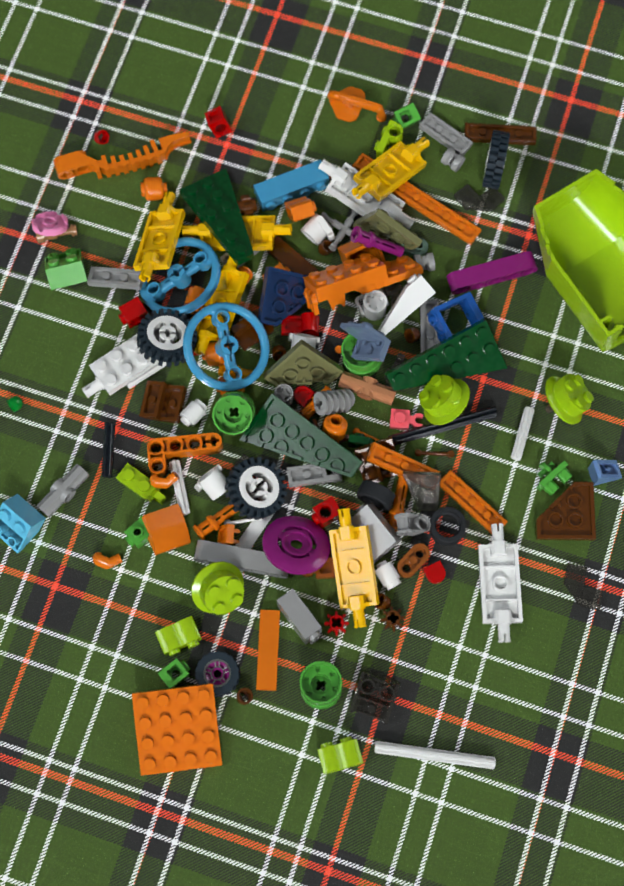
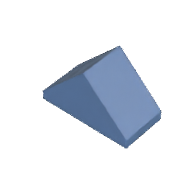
M594 460L588 467L594 486L622 478L617 460Z

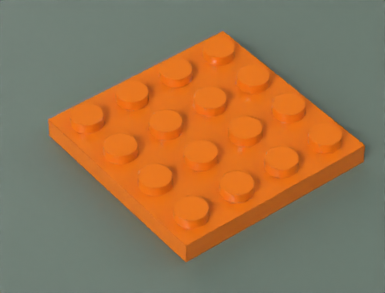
M213 683L132 693L141 776L223 765Z

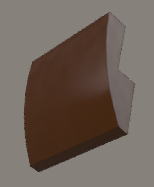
M147 380L139 416L155 421L180 424V413L183 410L187 388L179 385H167L161 381Z
M392 436L375 441L396 451ZM371 443L354 450L355 455L364 461L359 468L363 481L369 480L379 483L383 482L385 478L397 475L366 461Z

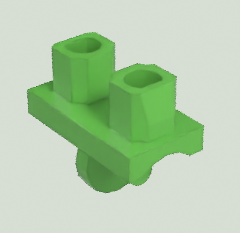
M565 460L553 471L552 468L555 466L553 462H550L548 465L544 462L539 464L541 471L537 475L540 478L546 475L536 487L540 492L544 490L552 496L560 488L553 481L556 477L563 484L571 479L572 474L566 468L568 463Z

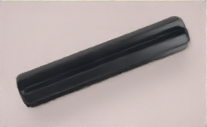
M112 422L104 424L102 476L104 478H112L115 424Z

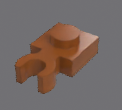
M333 557L328 558L320 569L313 573L305 574L303 577H311L313 574H316L317 579L335 578Z

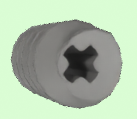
M350 389L316 392L313 397L316 413L321 416L347 413L355 403V396Z

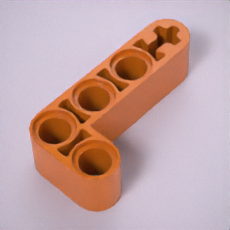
M212 432L151 439L147 444L149 470L152 475L157 474L163 478L168 471L167 459L218 454L223 449L222 438L218 433ZM212 441H216V446H212ZM193 442L200 443L199 447L195 449L191 448L190 445ZM174 444L181 445L180 449L176 451L172 450L171 447ZM155 446L162 447L159 452H152ZM161 464L163 468L160 471L153 470L154 466Z

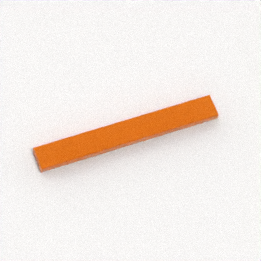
M362 152L352 167L360 171L374 159ZM408 181L392 192V194L469 245L473 244L482 231L481 228Z

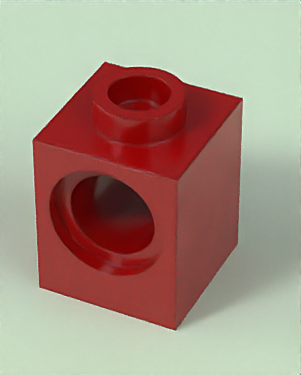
M221 106L204 113L208 126L216 139L232 132L229 119Z
M139 297L118 307L121 313L118 317L123 325H128L129 329L140 324L141 320L145 319V315L148 314Z
M333 496L312 507L313 514H311L314 523L316 525L319 524L321 528L339 519L337 509L340 508ZM322 510H329L331 515L323 517L320 515V512Z

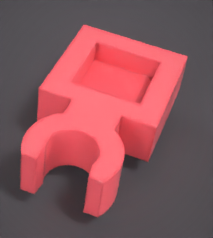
M391 408L389 429L409 430V425H412L414 428L421 427L423 424H418L415 420L423 419V414L416 413L411 416L410 410Z

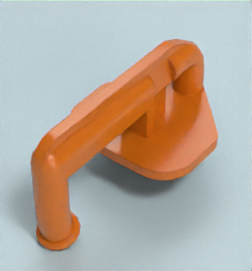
M349 86L341 91L331 90L327 93L328 100L339 120L346 122L355 121L359 117L362 108L376 112V119L379 122H384L387 118L383 106L366 100L364 91L359 88Z

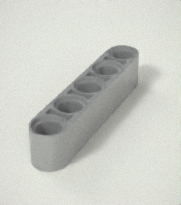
M205 540L197 541L193 559L197 562L211 564L224 561L235 565L241 571L288 578L289 573L276 568L262 551Z

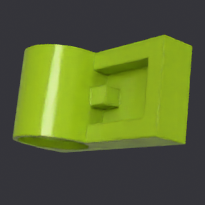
M390 120L388 125L383 127L382 138L377 140L374 147L376 158L386 152L390 145L394 146L399 141H403V127L397 122Z

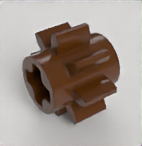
M249 194L240 196V201H237L241 214L243 216H253V212H257L255 198H250Z
M391 606L388 613L383 610L382 613L386 617L380 619V622H385V630L389 627L395 632L397 626L399 628L403 627L400 621L405 620V617L400 616L401 609L394 611ZM390 615H393L394 618L397 619L395 621V624H392L391 620H388L390 618Z

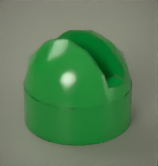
M13 396L6 400L14 413L22 408L23 402L20 397Z

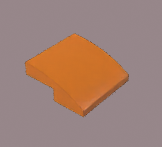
M178 504L143 515L142 520L149 533L148 540L155 556L191 542L184 516Z

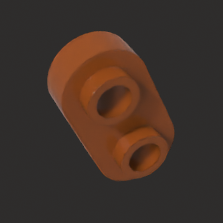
M421 543L415 544L398 562V574L403 578L414 576L429 559V548ZM417 552H422V553H423V557H421V558L417 557V556H416V553H417ZM409 566L410 571L405 572L403 567Z

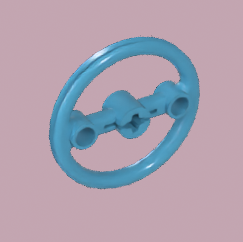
M192 237L178 239L176 248L191 246L202 251L197 252L193 257V261L184 267L180 264L172 265L167 272L168 277L160 283L152 282L148 285L147 280L143 282L142 289L139 292L142 300L152 311L155 310L159 313V309H163L164 313H167V309H171V314H174L175 310L180 311L179 316H182L183 313L186 315L199 309L211 298L220 280L221 266L217 254L210 245ZM212 266L211 278L206 289L194 301L174 308L164 307L156 303L162 301L166 296V292L175 286L178 289L187 288L191 283V276L199 270L207 271Z
M228 302L208 305L192 317L185 329L183 352L186 363L196 378L211 388L222 391H235L245 388L260 377L268 362L270 346L266 330L257 316L243 306ZM228 312L239 314L250 322L260 341L261 349L258 364L252 373L244 379L242 378V370L236 364L234 353L238 350L239 346L237 339L230 336L228 327L230 315ZM208 315L212 316L211 322L217 328L219 340L215 344V351L218 356L223 357L226 369L223 373V378L226 382H221L208 376L198 366L194 358L192 337L199 322ZM217 315L223 317V323L218 320ZM230 370L235 372V379L230 376Z

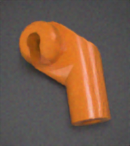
M173 471L166 478L153 474L150 477V482L154 488L167 489L180 478Z
M96 552L93 555L94 564L104 569H110L123 562L119 553L110 558L102 555L101 552Z

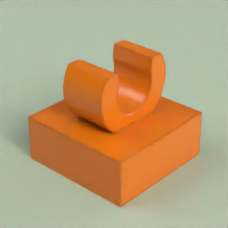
M227 523L220 526L217 543L226 545L238 544L239 540L234 539V534H239L240 530L234 529V524Z

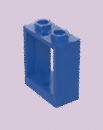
M471 292L436 306L427 314L428 321L436 330L437 338L440 342L452 336L440 312L460 304L470 325L484 318Z

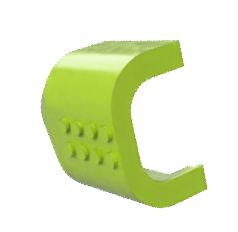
M595 169L533 207L532 213L546 277L599 349L604 352L624 342V191L615 185V181L598 169Z

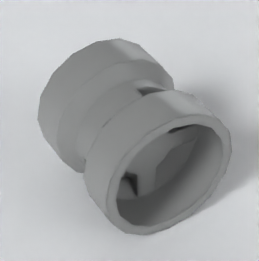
M450 147L444 153L441 163L445 166H450L451 170L457 172L463 165L466 157L462 154H457Z
M432 252L426 253L423 256L420 254L414 255V261L419 263L423 270L435 271V260Z
M287 384L278 385L275 388L274 394L288 405H291L293 403L292 387Z

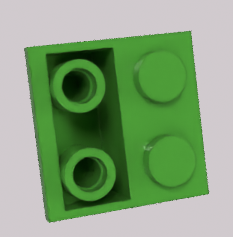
M70 248L63 253L58 254L54 252L44 257L45 272L51 290L87 281L80 248Z

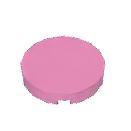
M54 211L39 213L35 219H32V230L43 236L60 235L69 228L68 218L62 213L57 215V212Z

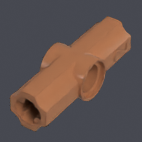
M346 371L342 373L338 384L339 388L350 389L362 399H374L391 406L397 392L389 386L380 384L372 377H360Z

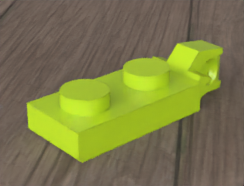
M129 463L117 475L116 479L144 500L152 502L154 499L161 505L166 501V496L159 492L161 488H154L151 485L150 478Z

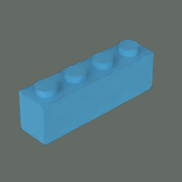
M315 161L253 185L254 194L262 212L273 210L284 202L303 196L307 197L312 192L326 189L329 185V176L318 169L322 161Z

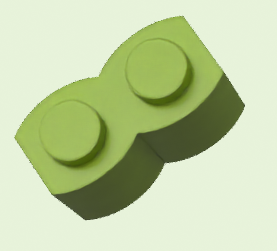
M192 616L155 632L164 655H169L170 657L180 654L181 649L188 646V649L198 646L199 641L202 640Z
M351 736L340 739L339 744L332 745V742L321 744V749H317L323 775L363 764L357 739L352 740Z

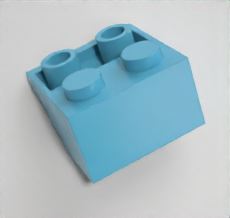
M16 494L1 504L0 538L15 552L19 553L40 531L46 518L19 494Z

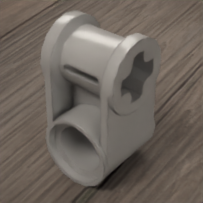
M399 513L394 515V519L397 522V536H415L427 532L431 528V522L424 514Z

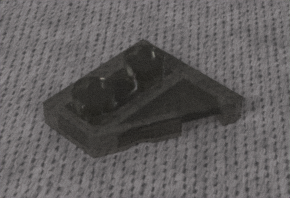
M403 471L404 480L409 487L418 510L437 511L441 473Z

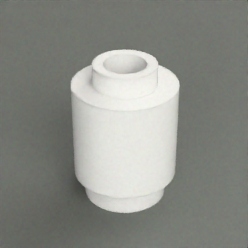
M199 399L191 401L180 413V420L187 427L190 425L194 427L206 414L205 411L208 408Z
M384 560L376 565L375 573L383 587H386L388 591L402 583L399 579L401 577L391 561L387 563Z

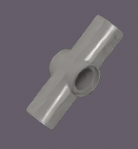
M76 464L63 478H59L54 482L50 492L38 503L37 508L50 518L63 503L69 502L74 497L76 489L89 477V474L80 465Z

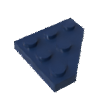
M270 266L266 267L258 319L262 324L278 326L286 317L295 313L306 303L303 295L305 289L303 277L307 275Z

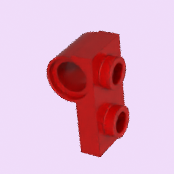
M305 312L301 316L286 317L281 324V336H289L290 333L319 336V316L314 315V312Z

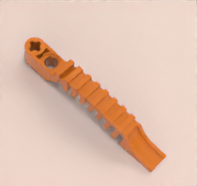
M189 132L176 133L159 138L161 150H158L154 139L149 141L153 153H150L148 146L144 145L145 155L142 156L140 149L135 150L136 158H133L132 153L127 154L129 160H125L123 154L119 155L120 162H116L114 155L110 156L111 163H107L105 155L101 156L102 160L97 161L87 156L86 151L79 150L58 156L53 160L57 176L61 180L90 172L97 173L98 179L103 178L102 174L109 178L112 177V174L118 176L122 172L127 174L130 170L135 172L138 168L146 169L145 166L148 165L153 167L155 163H158V165L162 164V161L167 160L174 149L191 144Z

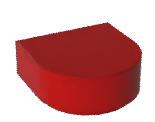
M298 386L293 393L294 400L304 408L312 400L316 392L308 386Z
M440 560L422 569L425 577L432 584L441 583L446 576V571Z

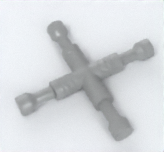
M354 210L351 211L350 217H347L344 224L336 219L333 220L325 212H322L321 216L339 230L335 236V241L329 246L331 251L337 249L338 243L342 241L345 234L351 236L352 229H350V226L354 221V217L358 215Z

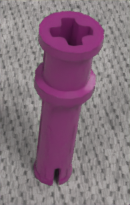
M356 226L351 232L350 240L353 243L359 242L364 244V247H374L397 257H401L404 253V246L377 237L372 231L366 232L361 227Z

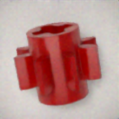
M335 611L334 616L328 614L329 622H324V626H329L327 633L334 632L336 637L338 632L345 634L346 630L343 627L349 625V622H344L346 615L340 616L337 611ZM333 620L335 622H337L338 620L341 621L340 628L338 626L332 627Z

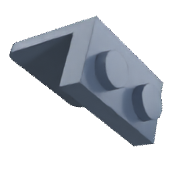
M348 321V323L340 324V328L357 339L352 358L355 360L384 362L391 340L386 338L383 332L375 330L373 325L368 322L360 324Z

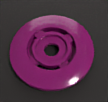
M285 516L276 519L266 528L263 535L262 547L265 556L276 568L286 573L296 575L313 573L326 563L330 554V542L325 531L312 520L304 517ZM298 540L302 543V547L299 549L293 548L291 542ZM278 541H281V548H282V550L280 549V547H279V545H278Z

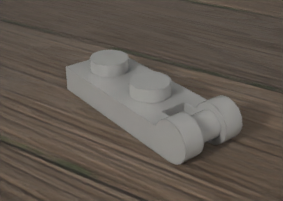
M312 464L287 467L289 488L341 482L343 480L342 474L332 471V475H327L326 470L328 469Z

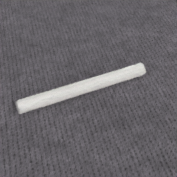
M376 741L374 748L375 753L486 769H494L496 765L495 757L381 741Z

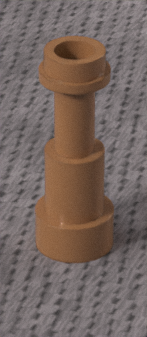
M70 224L66 232L56 236H43L36 233L38 244L45 243L46 240L58 239V236L70 234L74 237L78 235L76 224Z

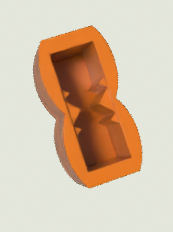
M306 196L284 202L287 216L293 223L315 216L314 212L317 211L314 200L311 201Z

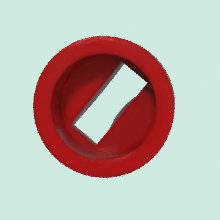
M106 130L96 131L93 136L94 141L100 145L107 144L109 141L108 132Z

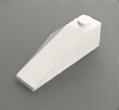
M420 273L417 276L413 274L408 278L407 284L399 294L378 331L383 332L385 335L388 334L436 293Z

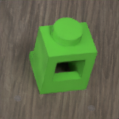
M414 103L393 113L394 118H392L403 129L421 120ZM402 116H407L408 121L404 122Z
M142 516L124 531L126 534L124 539L131 547L135 545L139 549L149 541V533L143 523ZM137 530H141L140 535H135L134 533Z
M176 658L162 669L158 675L168 688H176L190 676L188 673L190 668L184 660L179 662ZM174 671H179V672H180V676L177 677V678H174V677H173V672H174Z

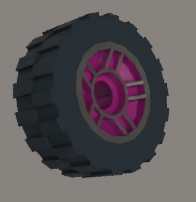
M220 651L210 652L208 655H204L197 663L195 678L198 685L213 683L215 697H223V695H228L232 690H235L236 685L239 683L240 669L231 655ZM216 670L222 673L219 678L214 676Z

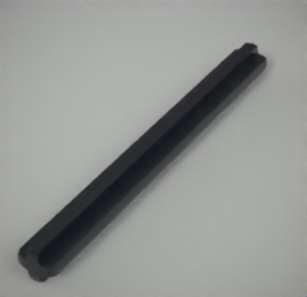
M493 406L458 416L453 421L444 425L429 424L389 435L388 437L392 436L394 445H399L495 418L498 414Z

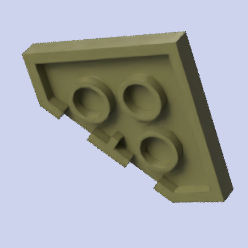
M379 208L357 219L353 224L354 228L359 226L366 232L372 231L377 237L395 244H404L405 249L413 250L422 243V240L418 238L415 232L409 231L403 227L400 221L394 220L385 210Z
M301 339L263 375L265 380L276 387L280 384L312 385V382L329 384L344 373V369L341 365Z

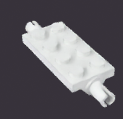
M323 159V162L320 163L318 169L331 176L332 179L326 187L325 191L361 216H365L379 208L385 210L394 220L400 221L408 230L411 228L415 219L402 212L405 202L391 193L379 202L367 192L360 199H357L352 194V189L358 186L353 180L354 175L359 172L357 169L346 162L341 168L335 167L326 159Z
M156 333L154 335L157 340L159 337V333ZM136 334L90 364L89 367L96 376V380L81 389L87 398H90V396L101 389H105L109 395H112L158 365L159 361L156 360L153 364L150 362L151 357L147 360L144 358L145 353L141 354L139 351L140 347H137Z
M496 523L491 524V544L478 545L482 624L498 625V643H503L504 637L505 643L511 642L510 624L523 622L518 544L506 543L504 541V524L499 523L497 531Z

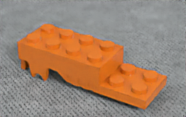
M366 253L361 255L360 258L345 260L343 264L331 265L323 271L309 273L308 276L303 277L305 283L303 295L306 299L307 308L311 309L314 315L320 314L318 302L328 300L331 309L334 311L338 304H342L345 307V293L357 291L365 294L373 290H379L382 287L406 280L413 274L417 276L419 273H424L423 267L408 255H402L393 261L382 262L374 255Z

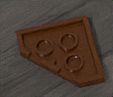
M573 482L536 519V540L595 541L594 483Z

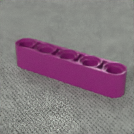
M526 251L451 272L446 278L452 294L457 295L532 274L538 270L532 252Z

